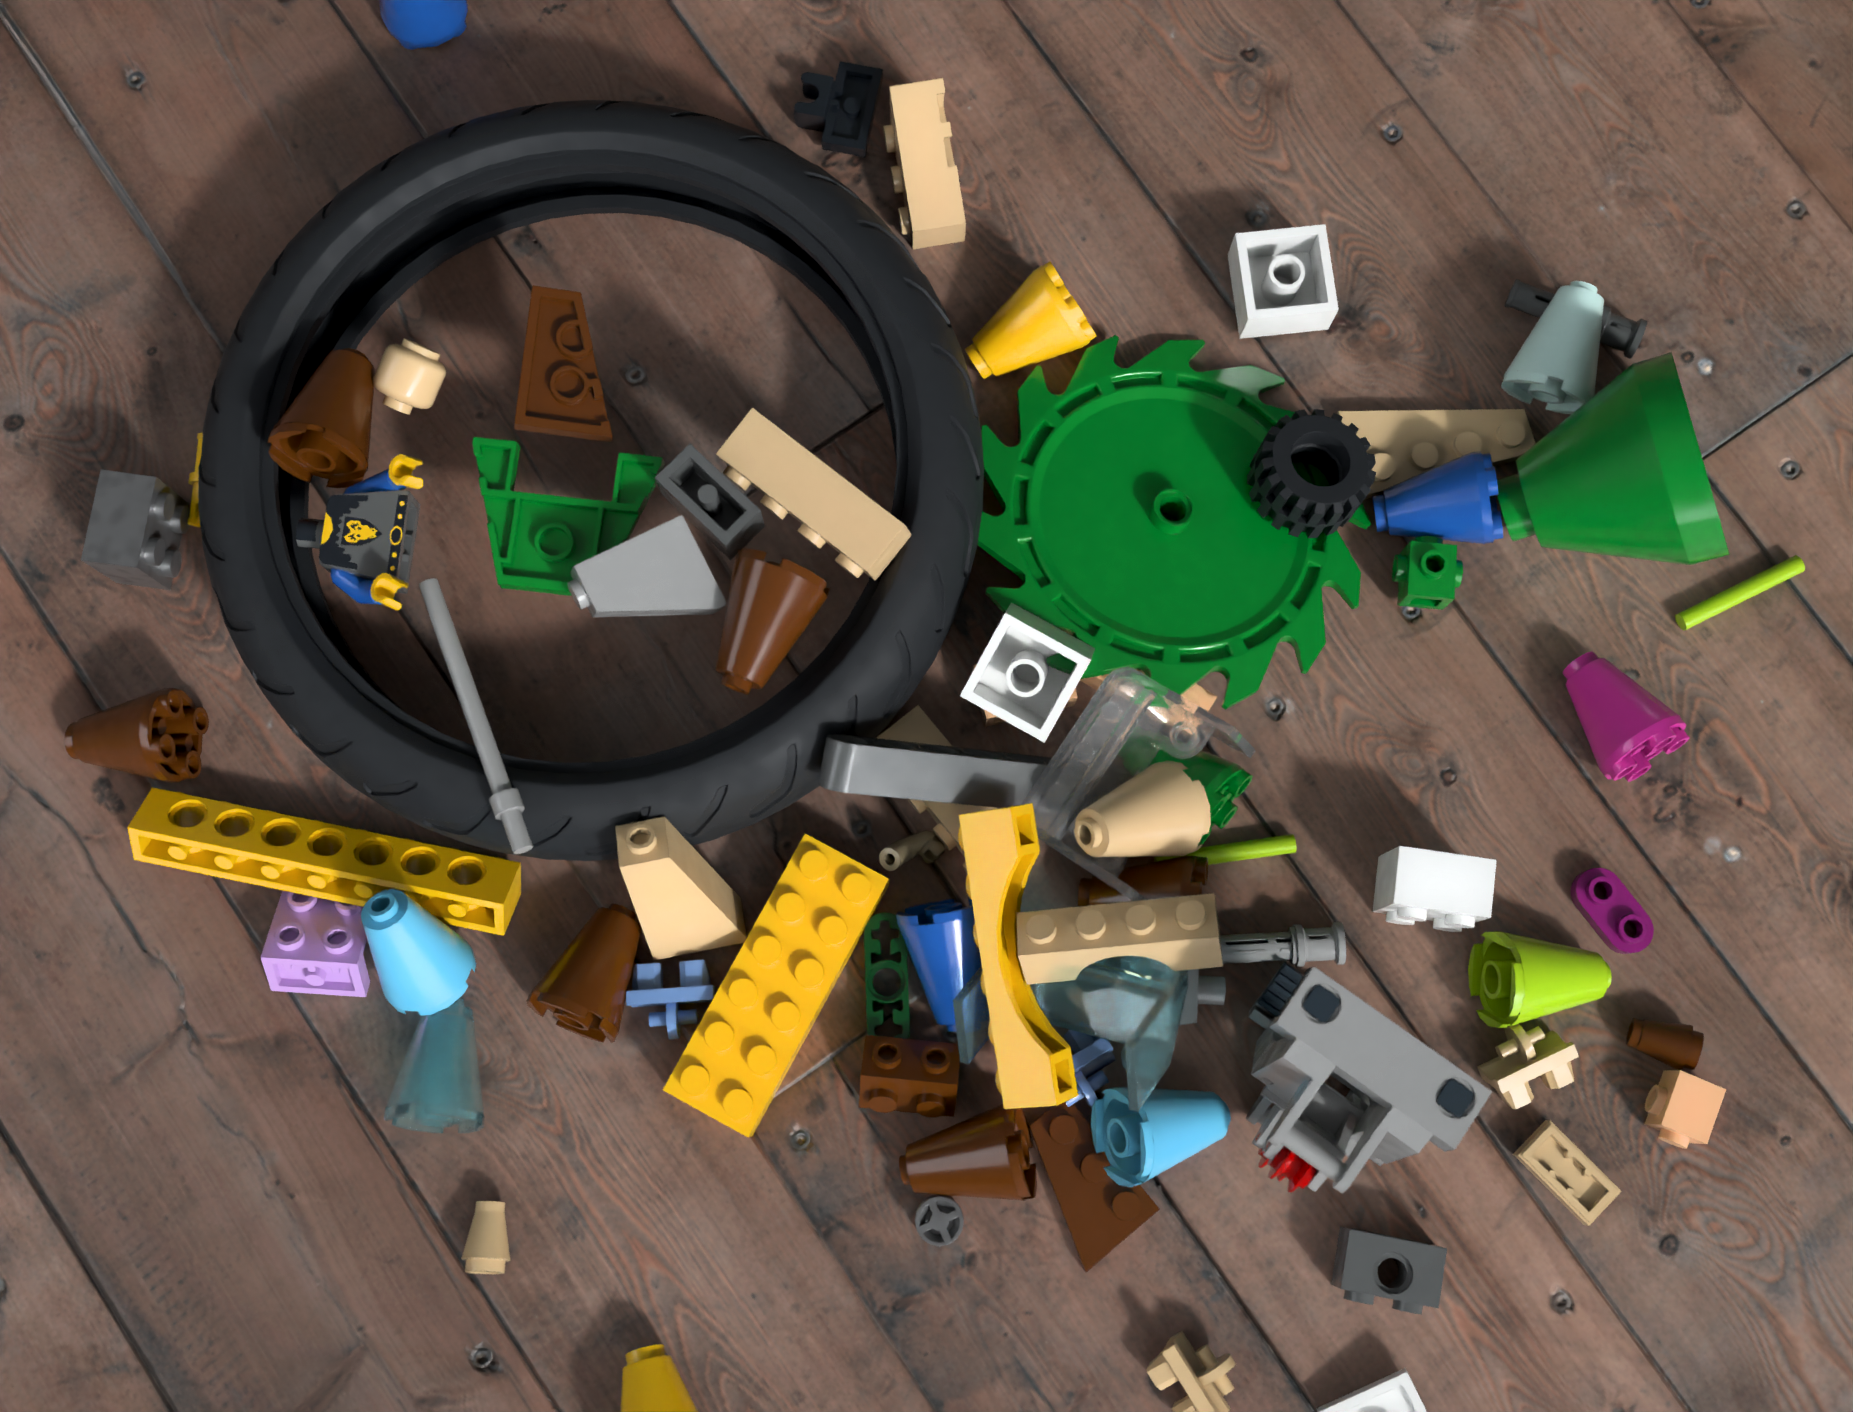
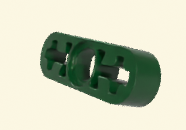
M888 912L878 913L868 920L864 928L867 1035L881 1036L875 1035V1026L883 1025L884 1021L883 1009L873 1012V1002L892 1004L902 1000L903 1010L893 1009V1022L895 1025H902L903 1031L902 1034L895 1035L894 1038L908 1039L910 1035L907 947L897 924L896 915ZM880 922H889L891 930L899 931V938L891 939L890 952L891 955L901 954L900 963L891 960H882L875 964L871 963L872 954L881 956L880 940L872 939L871 937L872 931L880 929ZM881 969H893L901 978L899 990L891 996H882L873 987V978Z

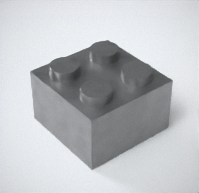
M101 469L81 561L119 584L171 590L173 578L178 576L181 569L182 558L179 547L182 533H186L190 526L187 524L190 514L189 503L155 476Z

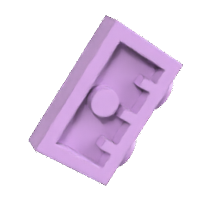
M282 890L260 957L271 991L366 997L370 978L363 955L367 942L361 920L363 907Z

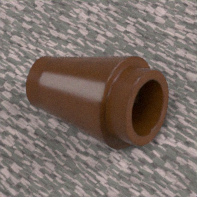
M1636 1018L1632 1019L1626 1037L1627 1046L1634 1047L1636 1050L1676 1070H1682L1683 1067L1694 1070L1698 1064L1704 1042V1034L1694 1031L1693 1025Z

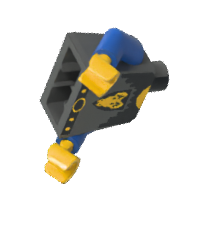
M404 454L395 456L390 462L389 469L346 488L343 494L330 496L327 500L325 520L300 518L296 528L298 547L320 549L319 564L330 573L333 584L357 603L383 604L397 611L400 610L402 604L394 600L395 593H408L420 503L410 491L403 489L406 487L413 489L423 487V479L412 476L414 468L423 464V461Z

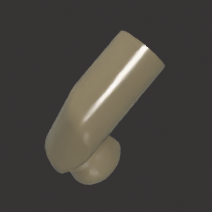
M925 830L899 839L884 848L879 854V861L882 867L889 871L896 870L919 854L926 863L932 864L944 853L945 846L936 838L937 835L934 832Z

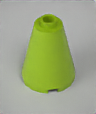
M1490 931L1480 935L1485 937L1483 943L1474 944L1470 953L1468 965L1471 996H1480L1484 1009L1476 1011L1480 1019L1489 1027L1507 1028L1601 999L1611 984V969L1602 956L1597 952L1502 931Z

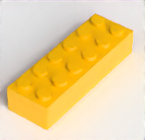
M804 834L665 1084L663 1091L740 1134L752 1137L859 942L868 920L873 916L889 887V878L817 839Z

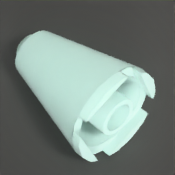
M1572 281L1570 286H1561L1557 290L1505 372L1501 385L1505 392L1528 404L1531 403L1533 398L1547 402L1546 410L1565 414H1572L1595 395L1604 299L1597 294V287L1583 281Z

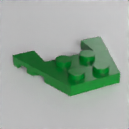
M473 437L472 446L477 459L480 476L479 484L485 503L488 520L487 528L499 586L504 589L572 596L567 583L573 580L570 574L573 566L629 540L657 484L655 477L664 469L665 462L663 457L619 453L612 501H600L514 491L520 454L518 442Z

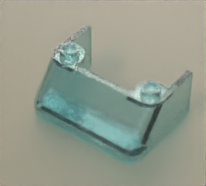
M1118 956L1099 960L1088 965L1079 973L1076 980L1030 984L1039 1007L1051 1025L1125 1044L1121 1051L1122 1065L1127 1071L1129 1110L1139 1112L1171 1064L1189 985L1188 970L1173 971L1164 963L1147 957ZM982 965L953 999L960 1062L966 1064L972 1061L989 1039L988 1024L990 1016L987 997L983 994L980 982Z

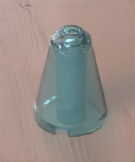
M462 998L457 999L443 1010L431 1015L420 1016L385 1108L384 1120L392 1119L393 1126L429 1133H443L444 1127H452L454 1124H459L458 1133L476 1132L484 1127L485 1117L473 1010L464 1006Z

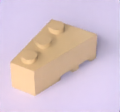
M943 78L889 86L890 125L883 126V134L887 153L895 152L897 166L890 167L894 194L902 193L905 207L898 208L902 235L910 234L912 249L965 241L966 220L957 165L954 164L950 137H952L950 122L946 121L944 111Z

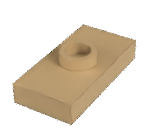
M1545 1120L1513 1154L1583 1225L1590 1226L1621 1193V1190L1550 1120Z

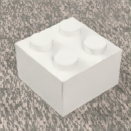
M1326 224L1235 233L1228 252V262L1239 338L1328 330L1339 309Z
M1011 603L960 696L1045 743L1089 665L1095 648ZM1060 653L1076 662V665L1069 675L1048 666L1046 658Z
M1398 846L1378 856L1372 912L1386 914V922L1394 924L1415 925V921L1431 920L1433 921V929L1442 931L1462 932V928H1474L1476 922L1491 918L1497 860Z

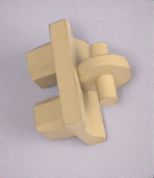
M1520 1024L1505 1028L1508 1041L1495 1047L1499 1056L1477 1066L1481 1078L1496 1089L1503 1102L1512 1109H1518L1532 1102L1534 1096L1528 1081L1538 1076H1541L1544 1085L1550 1089H1560L1574 1082L1571 1060L1578 1058L1579 1055L1572 1042L1565 1043L1553 1030L1544 1034L1542 1029L1537 1026L1525 1032Z
M1183 1331L1170 1337L1163 1351L1149 1363L1146 1370L1160 1391L1180 1381L1188 1395L1175 1402L1172 1411H1230V1407L1223 1396L1234 1389L1226 1375L1235 1365L1232 1356L1225 1354L1216 1358L1208 1344L1195 1351Z

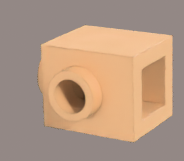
M1682 1070L1663 1071L1659 1085H1654L1646 1098L1645 1111L1649 1113L1645 1124L1660 1130L1658 1135L1660 1140L1680 1148L1687 1149L1689 1143L1707 1144L1726 1089Z

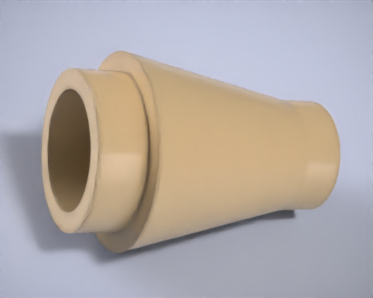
M476 1202L475 1214L461 1260L466 1261V1273H505V1263L511 1261L504 1202Z

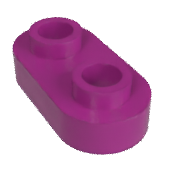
M1592 868L1581 872L1575 877L1570 890L1571 899L1576 908L1611 950L1620 954H1631L1644 950L1650 944L1654 934L1652 920L1613 872L1605 868ZM1596 883L1602 884L1606 889V896L1603 900L1597 898L1594 894L1593 888ZM1626 921H1631L1636 926V934L1633 938L1627 936L1624 931Z

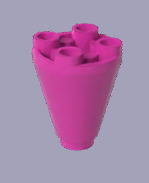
M1593 651L1576 658L1563 670V675L1567 679L1565 685L1598 767L1607 779L1616 781L1625 777L1628 782H1631L1645 774L1652 767L1649 763L1650 759L1662 751L1669 754L1689 740L1690 737L1684 731L1687 725L1676 712L1608 660L1598 658Z

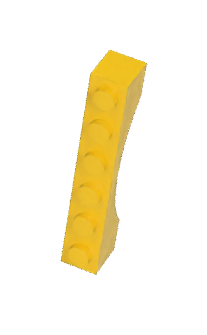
M1033 803L958 815L960 822L958 841L965 855L967 868L965 885L967 894L972 900L975 919L973 938L980 952L982 965L980 982L983 994L987 997L990 1016L988 1035L995 1049L998 1068L996 1071V1086L999 1093L1002 1094L1004 1109L1060 1105L1078 1096L1071 1046L1053 1028L1039 1007L1030 984H1026L1017 952L1016 913L1021 911L1022 896L1027 879L1040 853Z

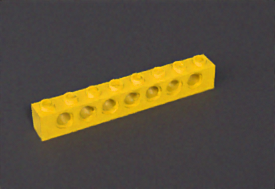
M152 787L127 827L133 858L137 861L364 907L366 902L375 894L388 889H396L405 893L445 924L502 936L505 935L521 896L520 862L461 851L456 848L417 842L407 838L373 833L364 829H354L324 823L319 820L280 814L271 810L236 805L227 801L187 795L182 792Z

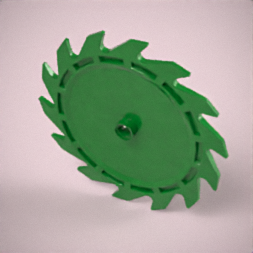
M1116 335L1085 350L1066 391L1062 394L1055 395L1048 391L1042 367L1037 365L1016 394L1018 445L1007 447L987 425H983L981 428L984 476L999 502L1003 514L992 516L982 511L977 545L1016 574L1023 583V586L1019 588L988 587L985 594L1004 614L1010 604L1013 603L1095 648L1092 659L1081 679L1133 669L1143 671L1147 675L1148 682L1130 701L1132 707L1170 705L1209 673L1219 672L1225 676L1227 681L1222 702V708L1226 710L1258 691L1276 646L1280 642H1287L1293 646L1300 671L1306 674L1326 644L1322 587L1328 586L1333 588L1351 609H1356L1359 606L1361 571L1337 530L1327 536L1322 531L1318 538H1307L1306 532L1303 531L1298 537L1288 535L1289 528L1281 526L1280 530L1273 527L1271 525L1273 519L1269 515L1263 518L1257 511L1260 502L1251 501L1249 492L1253 486L1247 484V475L1251 470L1249 465L1271 427L1275 426L1278 420L1285 415L1291 418L1294 414L1293 411L1264 404L1258 395L1283 385L1285 379L1253 365L1197 372L1190 367L1189 362L1204 347V340H1168L1131 367L1121 368L1114 362V355L1119 337ZM1299 461L1292 462L1298 475L1305 481L1317 486H1330L1323 472L1314 465ZM1361 503L1348 522L1366 530L1371 523ZM1161 512L1171 514L1176 518V521L1167 520L1162 516ZM1060 653L1046 658L1048 666L1069 675L1076 665V662Z

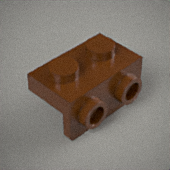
M873 1035L866 1036L860 1076L859 1108H869L880 1113L892 1111L919 1113L930 1118L940 1116L954 1117L961 1046L954 1043Z

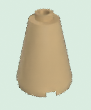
M1167 760L1152 764L1079 812L1074 829L1076 841L1088 855L1093 857H1178L1197 851L1201 847L1198 844L1202 835L1208 834L1211 826L1210 804L1205 789L1199 779L1192 781L1183 771L1188 768L1182 763Z

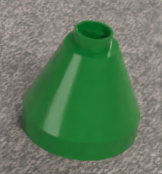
M1672 352L1629 366L1517 458V474L1497 479L1498 499L1512 541L1536 535L1543 548L1693 565L1730 555Z

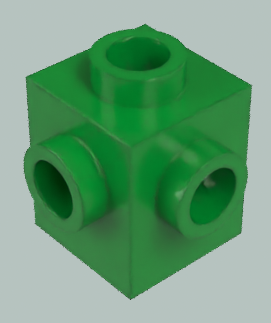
M1421 536L1415 538V541H1410L1400 554L1395 555L1392 565V581L1398 582L1397 606L1443 610L1455 599V588L1460 587L1463 576L1462 560H1457V545L1443 544V539L1439 537Z

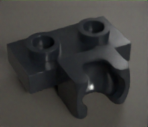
M840 61L835 81L832 76L810 72L803 73L801 75L803 95L815 101L811 103L797 102L794 105L795 124L803 129L823 132L821 141L823 150L866 157L883 81V69Z

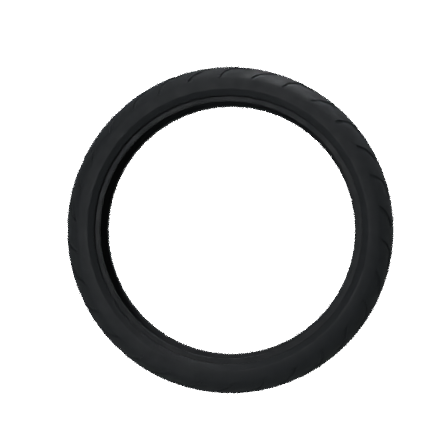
M581 100L553 102L519 107L478 117L467 123L442 130L406 147L403 151L374 166L340 191L286 245L285 249L260 281L243 310L225 348L211 389L203 425L202 455L198 468V507L202 543L211 585L218 598L224 623L249 672L267 700L292 732L326 766L353 788L387 810L425 829L466 844L506 854L549 860L618 859L615 826L665 817L692 846L715 840L751 826L790 806L819 787L818 781L827 735L840 734L875 738L890 723L911 697L934 662L954 622L968 584L977 549L983 509L984 461L982 433L975 393L966 362L944 307L926 275L921 272L905 245L885 222L848 187L820 166L797 155L788 147L750 129L728 123L716 117L675 107L632 101ZM627 213L663 217L697 225L733 238L765 255L787 270L812 291L846 329L864 357L884 403L892 431L897 462L891 514L905 524L912 535L876 581L871 577L869 578L866 587L847 620L825 649L805 670L762 706L730 725L681 746L646 756L607 762L561 763L523 759L500 753L512 788L519 790L525 807L521 814L533 848L527 852L513 854L502 820H497L494 816L489 801L493 794L476 746L442 734L406 714L375 684L347 645L335 624L322 592L312 548L298 547L296 542L298 521L300 518H308L309 482L301 480L283 470L271 458L269 454L271 443H268L270 432L331 351L344 348L356 349L382 314L414 283L446 260L479 242L514 228L547 219L581 214Z

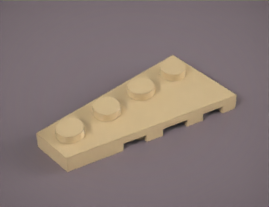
M1525 409L1338 411L1337 413L1343 417L1341 420L1343 424L1349 426L1353 423L1359 428L1356 435L1359 438H1367L1371 446L1366 452L1375 456L1376 464L1372 468L1376 472L1375 481L1371 485V490L1365 499L1376 495H1383V490L1471 452L1481 451L1482 454L1490 453L1493 467L1516 461L1517 458L1536 444Z

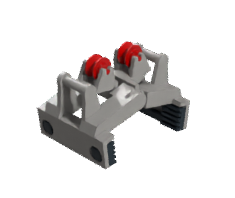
M1284 961L1249 1010L1248 1017L1264 1028L1256 1042L1251 1075L1266 1086L1248 1112L1246 1120L1253 1125L1257 1122L1262 1125L1252 1141V1144L1259 1148L1258 1154L1261 1156L1258 1166L1260 1168L1266 1165L1271 1166L1268 1173V1178L1270 1179L1276 1176L1279 1182L1285 1177L1289 1179L1287 1188L1289 1193H1292L1298 1186L1301 1189L1307 1186L1316 1192L1327 1177L1334 1181L1332 1184L1333 1188L1340 1193H1344L1368 1159L1381 1166L1383 1163L1387 1164L1418 1154L1428 1141L1445 1152L1455 1150L1492 1093L1491 1090L1316 967L1308 968L1304 975ZM1329 1075L1350 1088L1346 1097L1324 1083ZM1345 1155H1346V1156L1348 1157V1159H1347L1346 1162L1344 1163V1162H1342V1160H1343V1158H1344Z

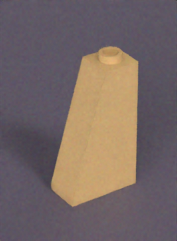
M665 817L615 826L619 868L653 960L745 942L747 935L741 898Z

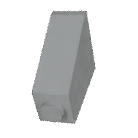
M683 515L573 566L570 572L573 580L567 583L578 608L582 610L588 607L592 617L709 615L720 611L727 605Z

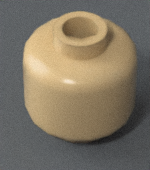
M406 338L403 339L402 344L388 345L373 377L375 388L385 394L382 403L410 415L413 407L419 409L432 407L446 376L444 365L438 361L441 354Z

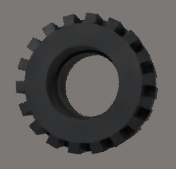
M1305 409L1295 411L1291 418L1285 415L1278 420L1275 426L1271 427L1249 465L1251 470L1247 475V484L1253 486L1249 492L1251 501L1260 502L1257 511L1263 518L1269 515L1273 519L1271 523L1273 527L1280 530L1281 526L1289 528L1288 535L1296 537L1303 531L1306 532L1307 538H1318L1322 531L1326 536L1336 532L1339 526L1343 527L1351 519L1369 494L1370 487L1374 483L1376 472L1372 470L1376 464L1375 456L1366 452L1371 445L1366 437L1359 438L1356 435L1359 428L1353 423L1349 426L1341 422L1343 417L1335 413L1330 418L1325 416L1324 410L1314 409L1311 415H1308ZM1299 461L1314 465L1323 472L1330 486H1317L1305 481L1298 475L1292 462Z

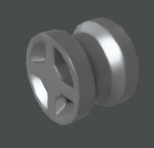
M933 1195L926 1198L919 1205L916 1211L915 1224L918 1234L924 1241L934 1246H945L951 1244L959 1237L963 1229L964 1219L962 1210L955 1200L945 1195Z

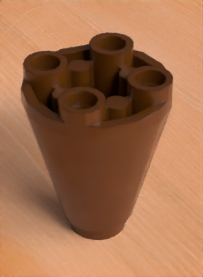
M163 688L80 718L77 722H73L67 727L64 742L68 754L73 759H79L84 763L166 782H180L184 779H194L201 772L202 737L208 730L209 719L206 710L203 707H195L193 700L184 691L176 688Z
M1181 856L1093 874L1092 879L1081 878L1078 891V907L1202 895V885H1207L1208 858Z

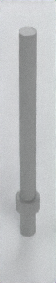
M435 578L424 580L419 584V588L493 794L489 801L494 816L497 820H502L513 854L527 852L533 848L521 814L525 807L519 790L512 788L439 582Z

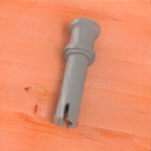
M1333 922L1332 927L1303 928L1301 924H1293L1292 927H1288V932L1220 935L1223 964L1290 960L1291 965L1304 967L1306 962L1334 960L1337 965H1344L1346 963V938L1342 922Z

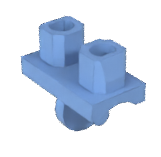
M705 960L680 961V987L663 988L661 963L635 964L632 980L633 991H626V1006L635 1008L666 1005V1011L649 1013V1026H667L669 1039H679L681 1025L698 1024L697 1009L680 1010L679 1004L711 1002L717 992V987L711 985L710 974Z
M1082 1022L1068 1030L1064 1035L1066 1042L1071 1046V1050L1074 1053L1072 1059L1078 1096L1065 1103L1069 1107L1084 1098L1092 1109L1095 1100H1098L1094 1091L1109 1083L1101 1069L1116 1061L1112 1053L1113 1047L1107 1037L1099 1038L1086 1022Z

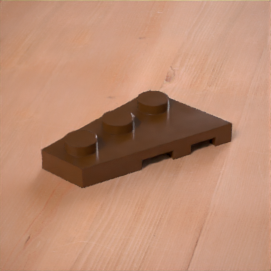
M532 285L514 422L515 430L612 442L613 436L606 413L602 386L597 372L581 292Z
M1064 1102L1057 1106H1051L1029 1125V1129L1072 1236L1083 1269L1087 1273L1160 1209L1141 1185L1133 1187L1120 1186L1107 1175L1103 1167L1111 1165L1105 1152L1096 1153L1090 1123L1074 1104L1068 1107Z

